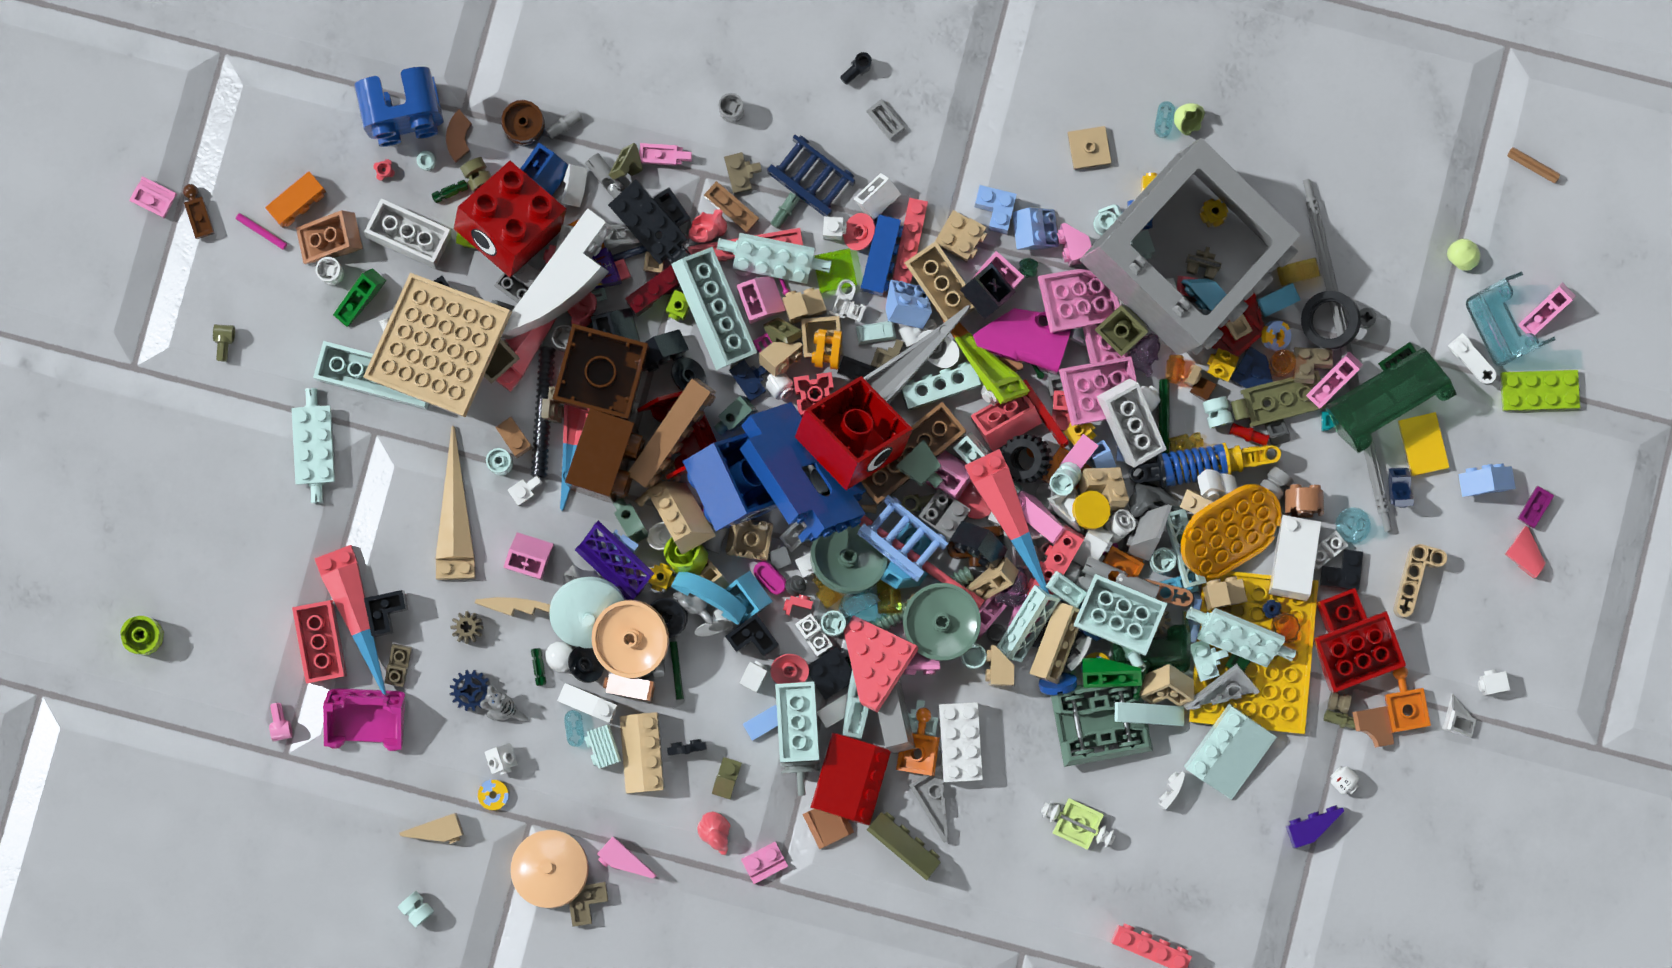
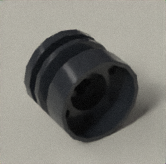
M672 597L660 598L650 604V606L658 611L662 618L666 616V612L668 615H672V619L669 620L670 623L664 620L669 638L679 635L686 628L688 612L679 604L677 599Z

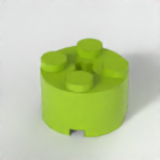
M670 538L664 547L666 561L676 574L678 572H689L699 576L707 564L708 552L702 544L684 554H681L673 538Z
M135 616L129 618L123 624L120 631L121 642L125 649L131 653L150 655L161 646L164 631L161 625L153 618ZM140 632L144 633V639L139 635Z

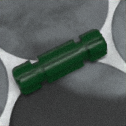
M461 180L456 185L454 183L442 188L440 192H433L431 195L434 202L438 203L443 201V198L447 199L459 194V191L468 190L466 181Z
M541 648L531 649V656L534 659L532 663L534 675H536V685H546L544 663L541 658L542 650Z

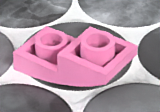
M1083 434L1060 465L1065 462H1072L1081 469L1099 445Z

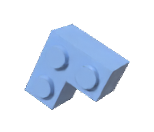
M979 185L974 207L992 212L988 230L1007 235L1017 194Z
M1504 463L1483 465L1481 470H1477V467L1465 469L1466 473L1458 474L1462 497L1516 489L1512 466L1504 467Z

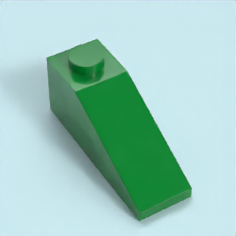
M373 268L363 272L333 316L348 327L377 295L387 280Z
M1082 658L1084 688L1142 686V674L1139 667L1105 658Z

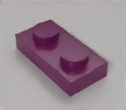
M1536 486L1517 519L1534 529L1554 495Z

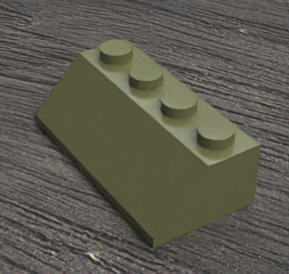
M880 812L866 830L920 876L928 880L941 863L938 860L940 856L932 849L928 852L923 847L925 843L918 837L913 839L909 836L910 831L902 824L897 826L893 822L895 818L888 812L885 814Z

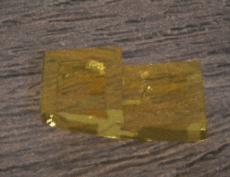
M1316 258L1294 262L1284 267H1277L1281 286L1321 276Z

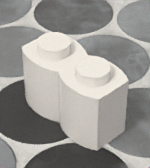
M1206 469L1197 476L1201 496L1210 501L1218 500L1238 488L1235 477L1230 474H1220L1218 471Z

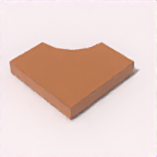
M1387 706L1352 712L1356 731L1367 734L1372 739L1375 748L1394 744Z

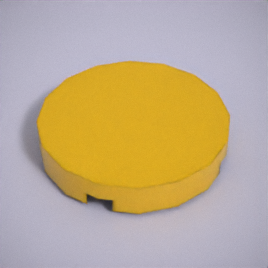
M1087 491L1075 498L1072 505V514L1079 526L1093 530L1102 527L1108 521L1110 505L1103 494L1097 491Z

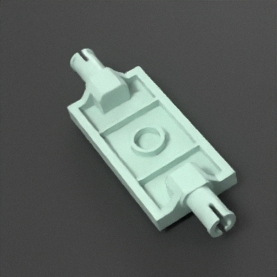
M739 233V238L736 242L721 238L718 240L717 250L732 252L735 255L732 269L805 284L808 282L809 273L812 269L827 273L830 271L831 261L815 258L813 256L815 248L744 233Z
M317 388L305 389L306 406L292 408L295 484H308L311 486V503L314 504L317 502L323 503L322 486H324V483L335 482L332 416L330 405H318Z
M1190 607L1186 614L1187 619L1196 621L1202 626L1197 635L1198 640L1264 667H1268L1276 655L1292 661L1296 655L1295 649L1283 645L1285 636L1215 608L1212 613H1204Z

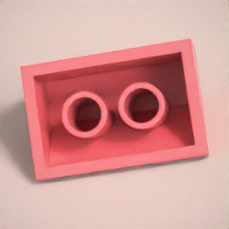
M1026 395L1002 404L998 402L995 406L990 404L971 415L977 429L992 451L1007 444V441L1013 439L1014 436H1020L1042 423L1035 406Z

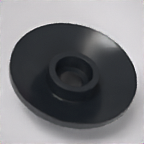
M684 357L678 359L673 364L671 376L675 385L680 390L684 391L691 379L698 378L703 383H706L705 372L697 361Z
M579 646L572 650L568 657L570 672L581 682H595L603 674L604 667L598 661L593 648H582Z

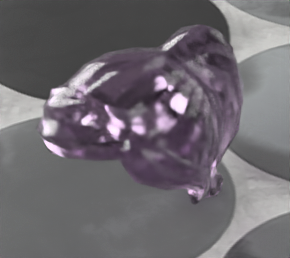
M1154 333L1142 337L1135 348L1131 349L1128 357H1132L1134 368L1144 372L1147 378L1153 373L1151 365L1155 360H1159L1158 353L1161 344L1158 341L1159 337Z
M1016 567L1019 571L1014 584L1000 591L1001 593L995 596L996 603L1001 602L1009 607H1018L1024 603L1027 598L1025 592L1028 586V577L1023 568Z

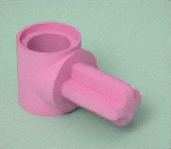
M271 704L273 723H270L269 730L272 741L292 738V727L290 721L284 719L282 704Z

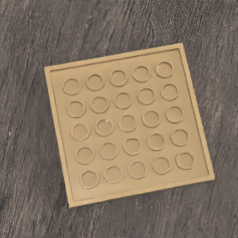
M410 273L363 377L387 388L466 417L512 311Z

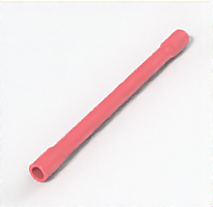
M864 515L860 519L861 523L859 526L863 524L867 526L872 525L873 521ZM881 527L877 529V534L882 538L888 536L889 533ZM896 538L892 542V546L897 550H901L904 547V544ZM912 549L907 554V558L912 562H916L920 558V555ZM926 561L922 566L924 571L941 583L953 584L968 592L976 602L978 609L984 603V599L966 589L930 562Z

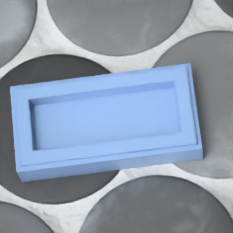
M776 704L743 723L752 741L778 726Z

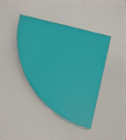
M1321 412V431L1332 429L1340 420L1341 412Z

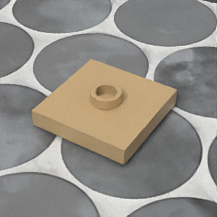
M1105 126L1067 132L1073 170L1111 164Z

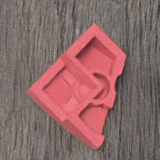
M1525 526L1505 555L1518 564V567L1529 576L1536 578L1546 562L1529 528Z

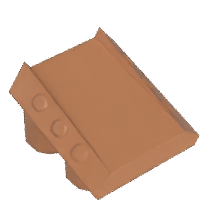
M816 809L802 814L819 849L854 833L847 819Z

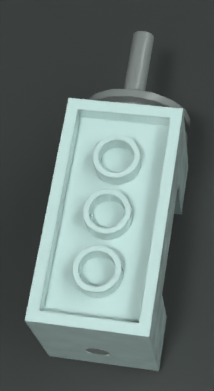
M815 683L775 684L780 763H783L781 767H785V770H781V773H797L798 796L806 795L804 772L820 771V768H816V765L819 764Z

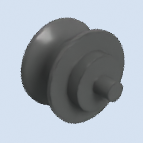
M794 575L786 581L785 588L791 596L796 597L806 590V582L801 576Z

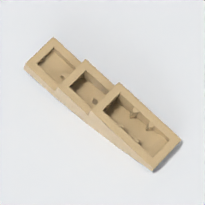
M494 597L475 600L477 605L512 617L515 609L533 616L536 608L548 613L550 609V604L521 598Z

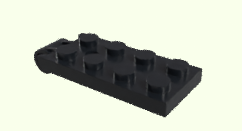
M635 179L608 204L659 264H662L666 258L673 264L691 255L681 245L688 240V237L638 180ZM658 231H661L663 234L660 239L656 237Z

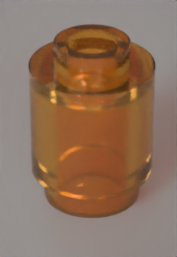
M1169 355V359L1166 361L1165 379H1169V383L1180 384L1181 381L1185 380L1186 361H1184V356Z

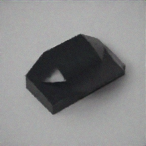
M669 187L654 197V200L678 227L691 220Z

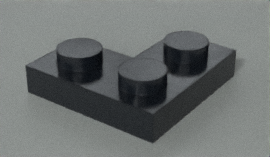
M1344 549L1341 568L1322 566L1320 585L1359 590L1363 552Z

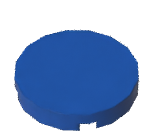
M1062 672L1058 684L1042 679L1039 680L1038 684L1040 691L1044 694L1058 695V692L1063 691V694H1067L1077 687V678L1073 674Z

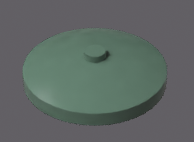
M859 525L854 528L849 526L840 533L836 531L826 538L823 536L813 541L811 547L810 561L815 575L825 586L839 593L858 594L871 589L880 581L887 566L888 558L857 534L861 527Z
M935 583L920 589L911 597L904 611L903 627L908 642L917 645V652L931 660L948 661L964 655L975 644L980 633L981 617L976 602L964 589L949 583Z

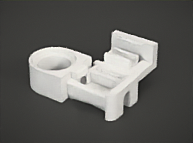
M844 279L839 283L835 293L838 295L832 311L829 310V312L834 316H840L841 318L849 317L861 322L866 305L860 304L859 306L854 304L855 301L852 299L856 287L851 280ZM844 283L852 285V291L848 294L843 293L841 290Z

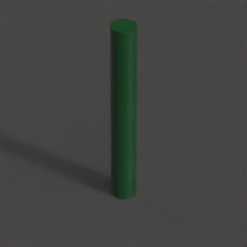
M677 641L669 643L676 700L684 699L678 645Z

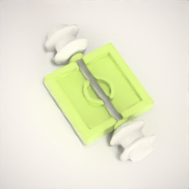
M1068 798L1062 812L1060 811V805L1053 806L1051 800L1049 804L1045 802L1041 810L1042 818L1049 816L1050 822L1056 820V818L1058 819L1052 832L1053 834L1088 850L1094 836H1097V844L1102 841L1105 843V847L1107 845L1111 846L1116 837L1113 834L1114 830L1111 832L1106 831V826L1100 830L1098 829L1104 814Z

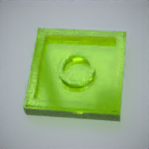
M850 248L813 255L817 259L831 261L829 273L815 270L820 293L836 291L839 283L844 279L851 280L857 286ZM844 283L841 289L850 288L852 285Z

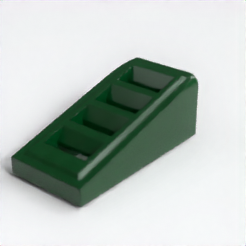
M1408 342L1378 364L1388 379H1390L1421 358L1412 343ZM1408 348V350L1411 352V354L1413 355L1412 359L1409 358V356L1405 352V349ZM1399 353H1402L1404 358L1407 360L1405 364L1399 357ZM1393 357H1395L1398 363L1401 365L1399 368H1397V366L1393 362ZM1386 362H1389L1390 365L1393 367V372L1389 370V368L1385 364Z

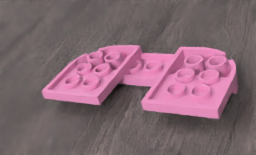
M1076 269L1040 275L1038 281L1050 333L1082 327L1090 364L1059 370L1071 425L1106 421L1107 419L1097 396L1128 379L1137 382L1132 357H1128L1127 352L1121 357L1095 331V328L1120 306L1118 297L1090 270Z

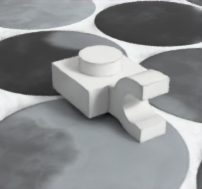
M537 476L528 483L522 479L509 488L508 492L516 504L520 506L534 496L532 490L543 482Z

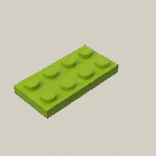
M1578 370L1500 373L1502 411L1580 408Z

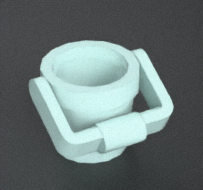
M1113 204L1098 210L1099 214L1093 222L1096 233L1102 236L1123 213L1118 205ZM1114 208L1116 214H1114L1113 212H1110V211H1108V210H1111V209Z

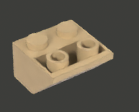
M991 645L989 650L986 651V662H989V669H986L985 681L989 682V686H1013L1014 664L995 645Z

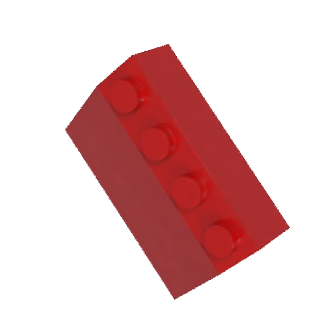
M1387 611L1314 638L1325 680L1329 690L1334 693L1406 666Z
M832 733L810 808L870 826L891 752L888 749Z

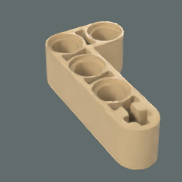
M1417 544L1409 549L1393 607L1394 614L1397 617L1405 618L1413 613L1425 566L1432 568L1443 566L1447 561V555L1443 550L1423 544ZM1416 548L1422 551L1423 555L1421 558L1415 557L1414 550ZM1434 554L1440 555L1441 562L1439 564L1433 561ZM1410 567L1417 569L1418 574L1416 577L1410 575ZM1406 585L1412 587V595H1407L1404 592ZM1401 598L1407 599V600L1410 599L1411 601H1407V602L1405 603V600H1402ZM1405 604V608L1408 610L1402 613L1400 606Z

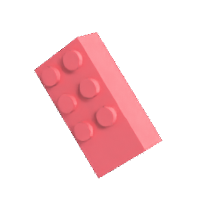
M328 600L292 607L306 684L347 676L334 601Z

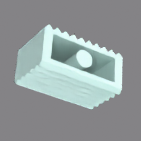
M609 724L587 731L588 736L585 737L588 748L592 747L594 754L591 755L594 766L598 765V768L601 769L621 762Z

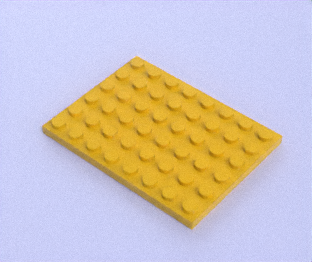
M1230 571L1216 578L1205 577L1206 582L1216 579L1225 582L1226 578L1237 576V580L1243 579L1247 602L1217 609L1285 636L1283 645L1295 649L1296 655L1292 661L1276 655L1268 667L1250 661L1245 674L1257 686L1260 693L1255 695L1254 693L1241 695V698L1230 699L1229 701L1214 705L1208 703L1200 705L1201 708L1190 709L1188 722L1214 725L1230 703L1268 731L1305 734L1319 580L1312 581L1311 595L1307 601L1269 594L1271 575ZM1207 583L1201 584L1200 596L1202 599V604L1200 611L1204 613H1212L1213 610L1207 611L1205 597L1202 589L1207 585ZM1268 600H1275V602L1281 604L1282 609L1280 610L1281 614L1279 617L1270 619L1265 616L1263 605ZM1209 644L1210 649L1215 648L1216 652L1223 650ZM1228 652V657L1219 659L1220 664L1216 665L1220 676L1229 670L1225 664L1232 654ZM1194 664V696L1220 676L1200 682Z

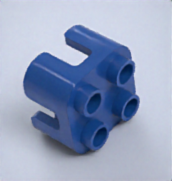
M412 67L401 71L406 102L401 105L392 106L391 97L388 92H383L382 83L378 76L367 77L354 84L363 128L369 138L378 139L380 147L401 143L400 135L415 132L416 138L422 139L433 137L439 133L437 126L443 124L444 119L435 78L432 76L430 68Z

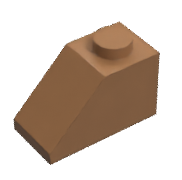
M512 417L496 426L497 431L517 459L533 448Z

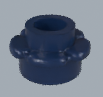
M1268 600L1263 605V612L1267 618L1272 619L1273 617L1277 618L1280 616L1282 607L1279 602Z

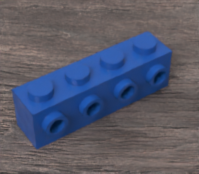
M883 215L878 216L860 291L883 296L884 291L888 292L890 281L887 280L888 273L892 274L894 262H891L893 255H897L899 244H896L897 236L901 237L904 227L900 225L901 220Z

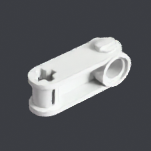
M1463 333L1448 345L1453 354L1465 364L1481 383L1489 384L1496 379L1495 370ZM1483 371L1491 372L1489 375L1490 379L1482 378L1484 376Z

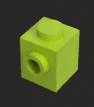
M675 290L666 308V313L669 314L668 317L672 320L679 321L681 319L684 321L690 307L684 293Z

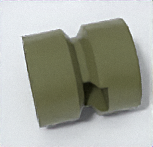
M482 157L474 158L463 164L460 168L464 177L469 179L468 184L472 192H475L492 177L490 172L485 170L487 166Z

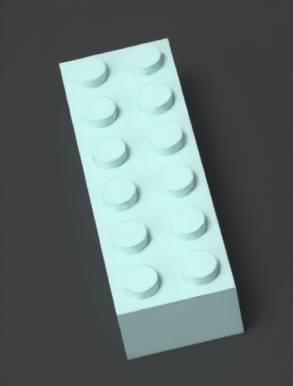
M713 247L684 257L671 264L715 369H721L756 354V348Z
M323 341L313 376L316 381L423 409L428 408L429 403L365 379L363 376L372 359V353Z

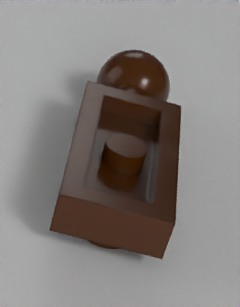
M187 184L183 188V194L190 201L184 202L195 238L200 239L215 234L203 197H196L198 195V188L194 184Z

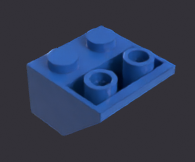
M538 143L520 169L553 196L565 178L568 164L554 152Z

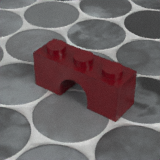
M672 265L625 298L627 304L637 317L651 308L653 303L665 294L669 295L680 287Z

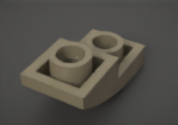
M392 644L384 681L385 684L404 687L412 647Z

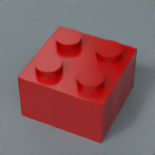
M1355 588L1317 602V607L1327 633L1367 618Z

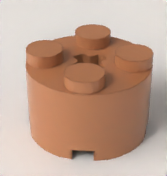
M1300 484L1290 485V489L1285 491V515L1288 516L1291 513L1292 517L1311 518L1314 513H1318V516L1324 515V491L1321 489V485H1310L1309 487H1302Z

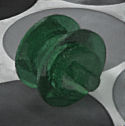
M1025 258L1019 262L1020 268L1018 271L1026 278L1037 275L1038 262L1036 260Z

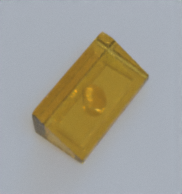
M880 580L877 583L878 613L902 612L901 590L895 589Z

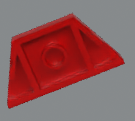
M1255 293L1247 300H1244L1248 308L1243 313L1253 331L1235 341L1226 324L1221 328L1218 326L1224 334L1211 348L1216 350L1219 348L1239 357L1261 337L1265 325L1261 318L1262 315L1260 308H1258Z

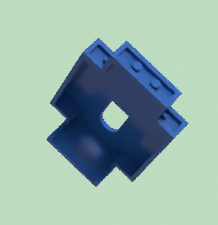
M789 402L750 415L742 424V428L749 439L740 448V451L788 524L805 522L807 527L798 536L802 543L809 540L813 542L819 537L823 536L826 538L836 531L840 533L849 526L854 528L861 523L860 519L866 513L858 502L862 499L861 496L866 491V488L862 482H859L845 490L795 438L802 417L793 403ZM814 465L830 490L829 496H823L817 492L802 469L803 467Z

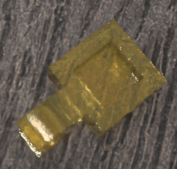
M1200 432L1193 433L1190 437L1188 434L1169 438L1170 450L1175 453L1178 450L1184 451L1189 449L1191 451V448L1204 446Z
M817 576L812 579L820 590L816 593V596L826 609L842 598L839 592L825 586Z

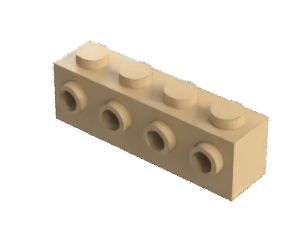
M1061 602L1057 604L1052 612L1029 674L1058 684L1079 629L1073 625L1080 609Z

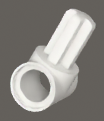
M930 319L923 329L907 325L899 329V332L906 347H909L916 343L918 336L922 332L935 330L937 325L934 319Z

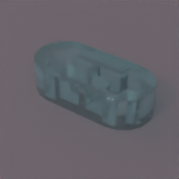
M1169 101L1162 102L1157 109L1154 133L1159 138L1168 137L1172 130L1175 107ZM1168 106V110L1171 112H1168L1167 117L1164 118V111H1161V109ZM1162 122H1166L1165 128L1168 129L1164 133H1161V130L1158 129V127H1161Z
M571 710L564 717L566 737L571 746L578 747L585 741L583 720L579 712ZM573 713L579 718V720H576V727L574 728L572 722L568 721V718ZM573 730H576L577 735L581 736L577 744L570 739L574 736Z

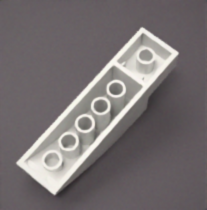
M587 209L513 309L501 337L509 340L547 324L568 311L590 293L609 273L608 270L591 258L600 252L602 243L612 236L614 227Z

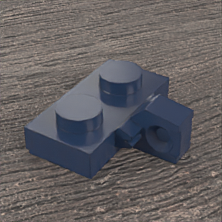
M743 360L729 369L730 374L750 402L766 392L760 382L764 380L762 376L768 371L762 365L757 369L755 366L750 368L746 361Z

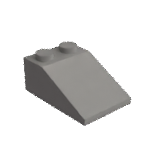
M1168 504L1144 512L1140 519L1136 518L1135 533L1129 536L1126 544L1130 546L1127 553L1146 561L1150 560L1162 536L1172 507Z

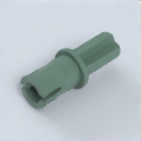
M790 192L782 206L778 207L779 210L772 219L771 225L780 229L787 217L792 215L791 211L800 198Z

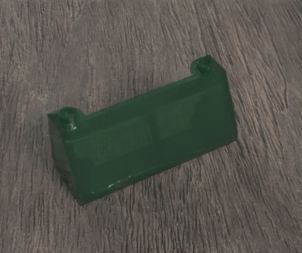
M1421 348L1327 404L1326 408L1338 435L1357 453H1360L1371 445V433L1435 395L1439 400L1446 401L1457 394L1450 378L1425 348Z

